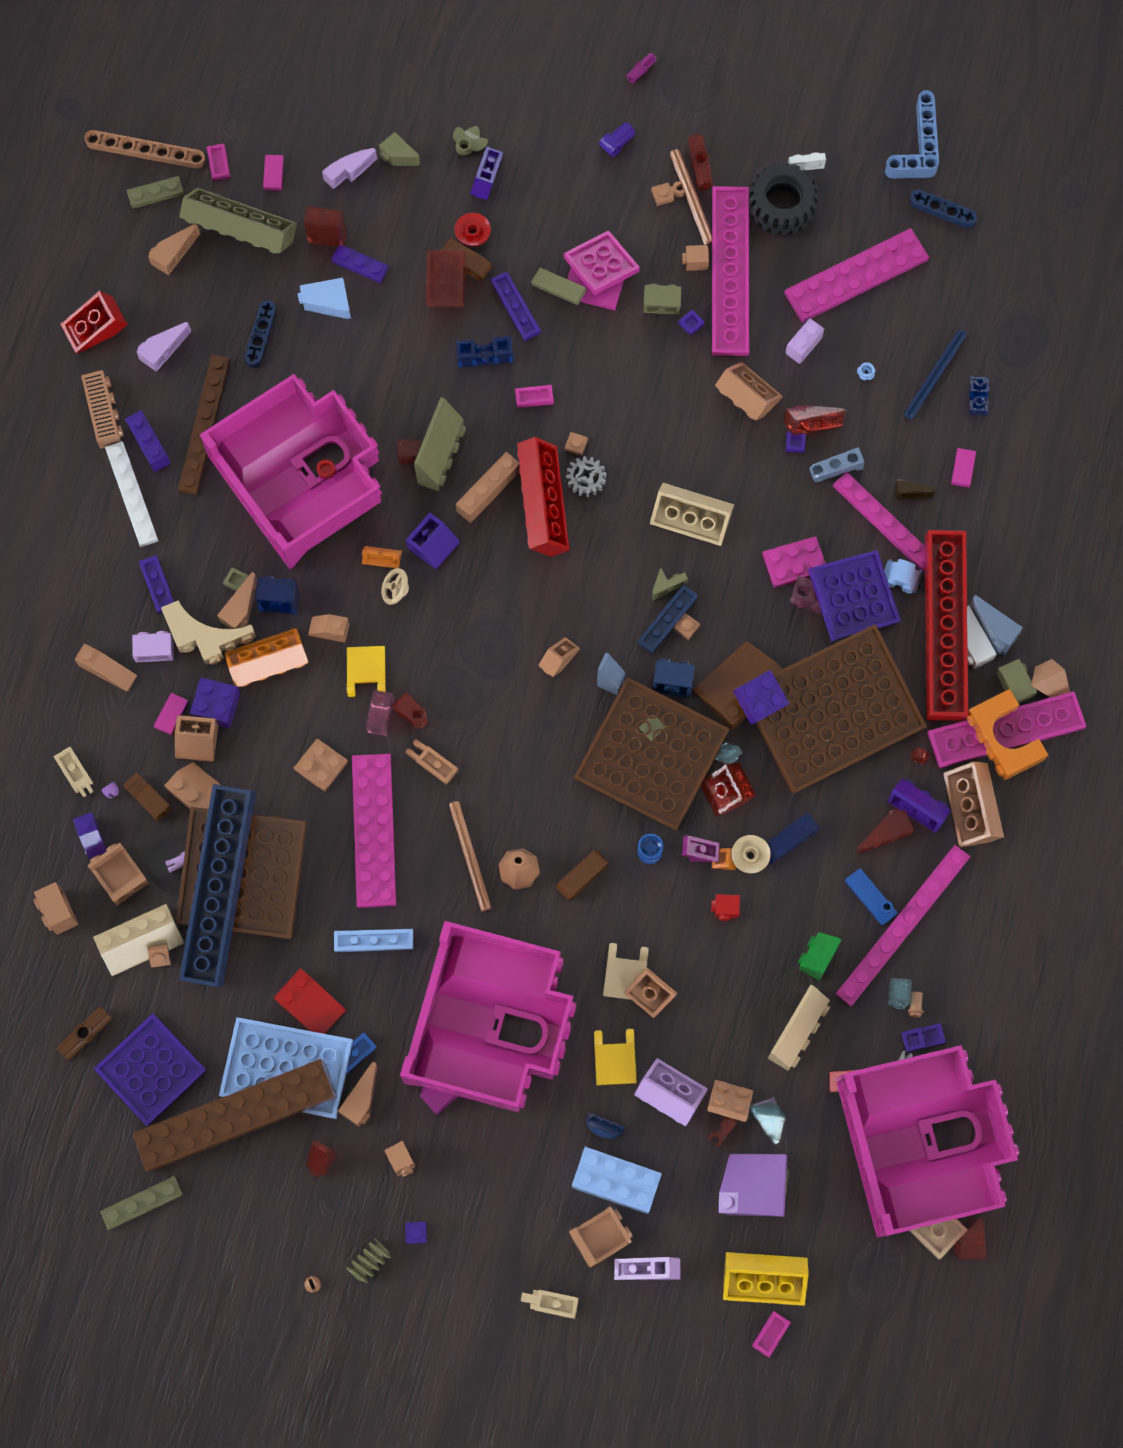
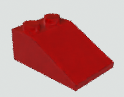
M99 291L60 325L75 353L78 354L115 336L128 324L114 298Z
M301 968L274 997L280 1006L311 1032L326 1034L346 1012L345 1008Z

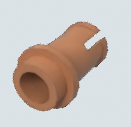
M911 992L910 1009H908L909 1016L921 1018V1015L924 1013L922 1010L923 993Z

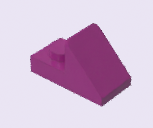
M684 836L682 856L689 857L691 862H718L719 843L692 836Z

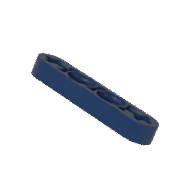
M915 190L911 193L909 202L916 209L964 228H971L976 223L977 214L971 209L922 190ZM917 197H921L919 202L915 201ZM936 202L940 207L933 209L930 207V203ZM954 209L957 214L951 216L947 213V210ZM970 216L971 219L969 221H966V218Z
M270 300L263 301L259 306L246 349L245 361L251 368H257L262 363L276 316L275 304ZM270 307L271 310L268 311L267 317H265V309ZM262 322L268 324V327L264 330L258 328V325ZM255 339L263 340V344L260 346L253 344ZM254 351H256L257 359H254V361L251 362L250 358H253Z

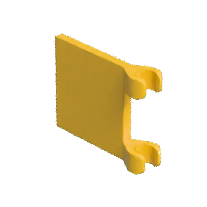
M385 646L347 647L348 697L356 696L355 684L378 683V695H386Z
M626 1030L625 1044H603L602 1031H595L597 1085L636 1083L634 1030Z

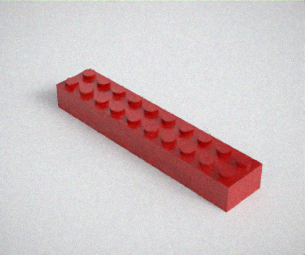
M928 530L925 536L926 720L965 721L968 717L966 531Z

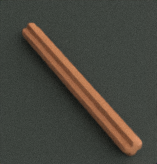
M672 150L670 156L679 180L682 182L683 190H685L686 198L705 245L712 244L710 228L680 150Z
M455 801L450 803L449 807L482 912L491 909L490 901L460 803Z

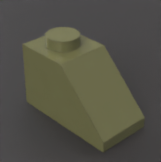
M396 132L379 145L380 157L385 162L388 161L392 166H418L420 164L419 154Z

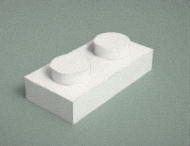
M812 153L803 156L794 155L789 157L788 163H790V166H800V170L822 169L825 167L826 157L825 153Z

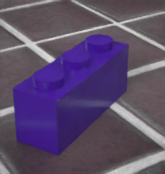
M142 410L125 418L131 433L152 470L155 472L169 465L168 456Z

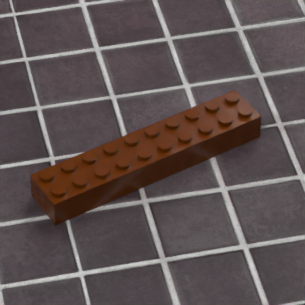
M318 1059L132 1134L145 1171L152 1172L338 1097L325 1061Z

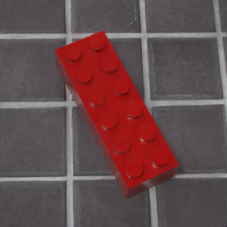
M537 437L517 444V455L520 464L519 473L522 481L521 490L524 499L523 507L526 516L525 525L528 533L527 542L529 549L550 557L570 551L557 446Z

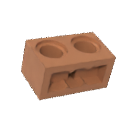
M403 1141L384 1150L397 1176L402 1175V1177H405L413 1172V1168L416 1166Z

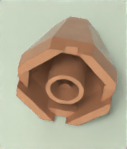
M524 848L507 851L498 864L502 882L508 884L514 890L531 887L540 874L537 856Z

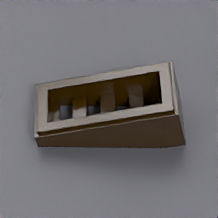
M897 479L895 485L896 499L933 498L936 492L935 486Z

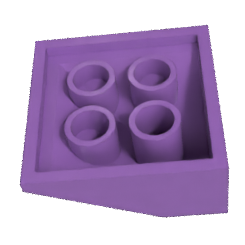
M730 1154L719 1193L718 1213L736 1216L784 1217L787 1155Z

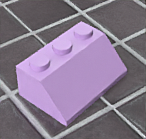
M657 1058L644 1076L634 1095L660 1112L670 1116L676 1122L686 1126L708 1089Z

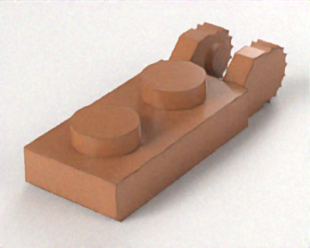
M417 739L414 740L413 744L423 753L419 756L411 749L406 750L408 756L446 785L459 771L456 766Z

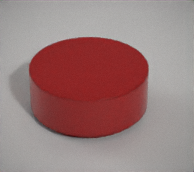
M322 460L318 463L317 473L319 477L331 479L335 475L336 468L332 461Z

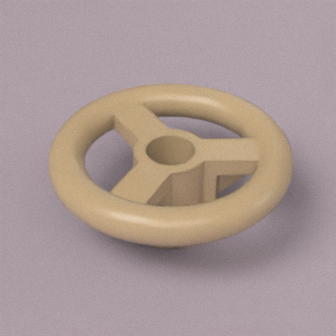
M395 568L387 574L381 589L382 598L385 603L389 605L396 604L408 593L409 585L406 572L401 568ZM399 574L395 581L389 583L394 575ZM387 589L392 591L393 599L388 598Z

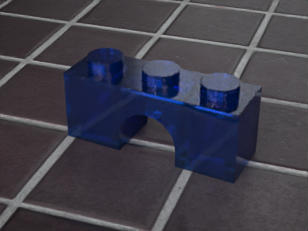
M511 336L492 338L493 341L486 345H478L474 342V339L456 341L458 367L513 362Z

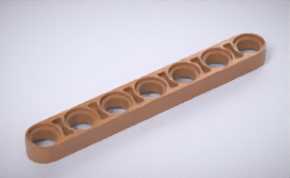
M96 130L88 131L84 137L87 146L91 149L198 169L202 168L206 163L204 153L196 149ZM96 136L98 140L95 143H90L88 141L89 138ZM110 139L115 140L113 146H107L106 142ZM125 143L133 144L130 149H124L123 146ZM143 146L150 147V150L146 153L140 151ZM161 149L167 150V154L164 156H159L158 151ZM177 153L185 154L182 159L175 158ZM195 156L202 157V160L198 163L192 161Z

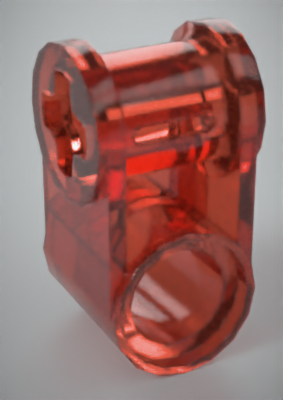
M406 692L392 705V708L414 727L422 728L427 724L428 718L425 710Z

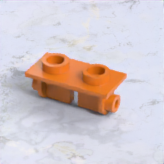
M365 546L362 550V564L399 568L402 551Z

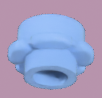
M863 363L857 369V374L860 375L859 377L862 380H871L875 376V368L870 363Z

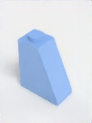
M343 278L300 286L301 293H298L299 303H303L305 310L345 319L351 318Z

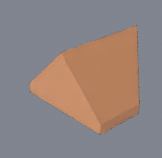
M1053 659L1035 667L1031 686L1050 698L1070 693L1065 669Z

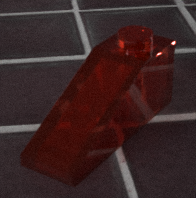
M809 405L790 407L785 410L784 424L793 436L843 426L845 409Z
M899 809L888 812V815L858 846L856 850L857 855L912 835L914 829L906 810L899 811Z
M313 1140L306 1166L310 1169L308 1172L317 1178L320 1175L326 1177L337 1155L332 1149Z

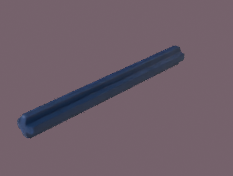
M961 329L957 331L906 409L904 416L909 420L914 418L966 338L967 333Z

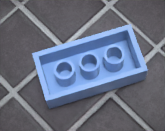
M585 1147L572 1183V1188L648 1214L662 1173Z

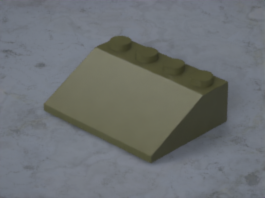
M442 397L439 400L414 462L417 484L439 491L440 486H444L447 477L445 473L447 469H451L453 463L451 458L453 453H457L460 445L458 443L459 438L463 437L466 431L464 419Z

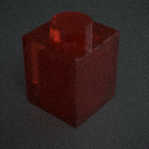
M420 439L398 440L399 464H413L421 448Z

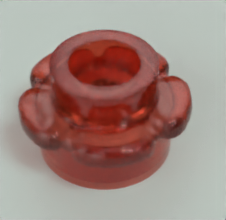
M916 748L911 751V760L915 763L925 764L927 758L930 757L924 748Z

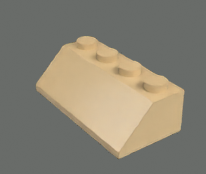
M662 483L658 491L650 524L721 546L734 504Z
M167 904L93 937L112 976L149 960L148 947L168 944L169 950L185 944Z
M810 985L768 1057L769 1060L788 1071L791 1066L793 1068L796 1067L800 1060V1057L797 1055L801 1049L805 1051L810 1043V1040L807 1039L810 1033L815 1034L820 1026V1023L817 1022L820 1016L825 1017L830 1009L827 1006L830 1000L813 985Z

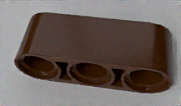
M449 239L439 252V256L444 261L478 281H482L492 268V264L486 258L453 239Z
M595 849L561 879L556 888L568 901H571L598 877L610 863Z

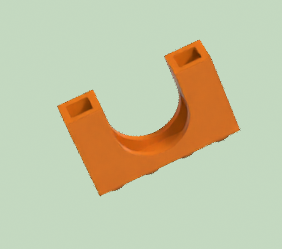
M1010 689L969 709L967 717L969 725L974 727L977 732V739L986 747L988 758L990 760L993 759L996 765V772L1004 780L1033 767L1048 757V753L1039 739L1018 749L1003 747L995 739L993 734L994 723L1016 711L1019 707Z

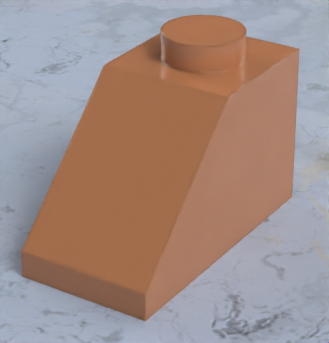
M330 614L312 617L308 636L346 642L349 629L348 618Z
M565 637L547 650L538 666L546 674L554 677L565 668L580 648Z

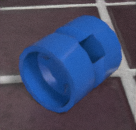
M655 834L642 836L637 849L639 859L645 864H655L662 857L663 841Z

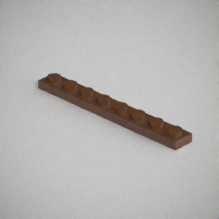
M211 354L181 475L179 492L198 495L207 458L200 434L215 425L229 368V357Z

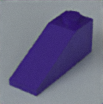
M486 146L473 183L471 195L485 200L488 199L503 152Z

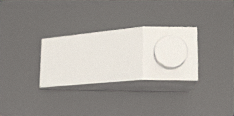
M967 606L968 665L976 669L994 660L997 654L970 606Z

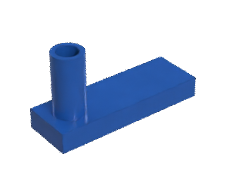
M861 868L845 879V883L881 926L898 914L893 908L892 903L887 901Z

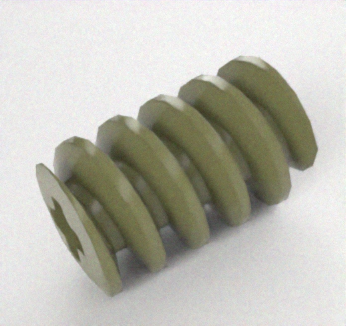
M375 1239L376 1244L368 1243L370 1251L365 1248L363 1249L364 1257L357 1255L359 1263L351 1262L354 1267L353 1269L346 1267L360 1282L368 1283L366 1275L373 1277L372 1269L380 1270L377 1263L384 1265L383 1257L391 1258L389 1251L377 1239Z

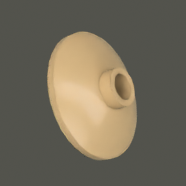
M746 835L738 839L733 845L731 853L735 866L739 870L751 874L762 871L768 865L771 855L768 844L762 838L755 835ZM752 853L754 855V858L749 859L747 857V854Z

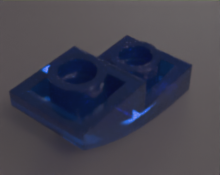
M970 376L969 415H988L989 377Z

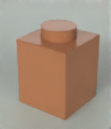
M708 245L686 246L685 253H682V264H686V271L708 270Z

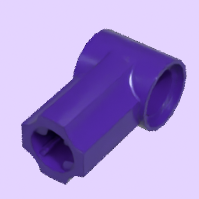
M625 122L612 134L607 133L599 142V146L611 157H615L621 151L623 145L635 136L636 132L629 123Z

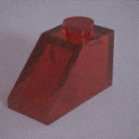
M978 1218L957 1241L958 1243H955L954 1251L955 1256H958V1261H983L986 1259L984 1218Z

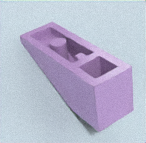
M184 322L148 338L145 343H141L137 350L139 360L157 372L191 333L189 324Z
M672 1257L615 1259V1280H680V1259Z

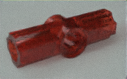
M692 135L688 138L692 169L695 174L697 188L705 190L713 186L708 162L709 156L706 153L703 135Z

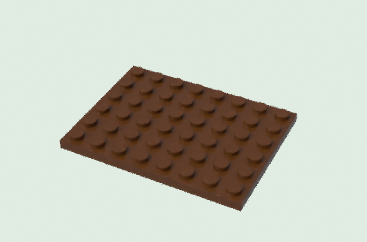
M876 624L774 673L773 675L789 704L756 722L791 794L927 727Z

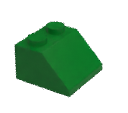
M818 932L816 937L812 935L807 944L810 949L807 954L802 953L798 961L801 964L798 970L819 981L841 939Z

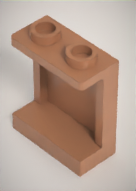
M121 843L109 846L106 850L107 852L101 856H95L91 859V863L88 864V867L117 906L149 884Z
M611 1206L579 1227L569 1231L571 1238L589 1268H592L632 1243L630 1239L633 1237L627 1226H622L620 1213L617 1209L613 1210Z

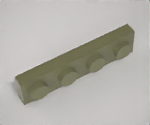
M173 1176L101 1210L100 1213L107 1229L111 1230L183 1196L176 1177Z

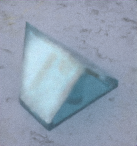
M774 1098L750 1106L752 1112L774 1144H777L785 1120L783 1112Z

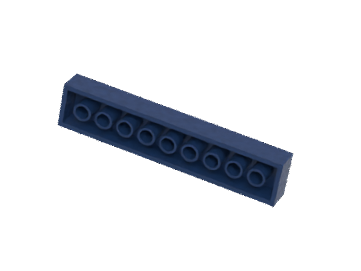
M217 784L212 786L179 978L181 981L214 987L223 986L256 791Z

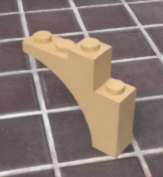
M179 600L161 607L180 653L190 652L194 650V647L198 646L206 666L209 664L215 665L221 659H224L222 651H230L236 645L241 643L247 644L256 637L252 625L237 629H218L204 625L192 618L180 605Z

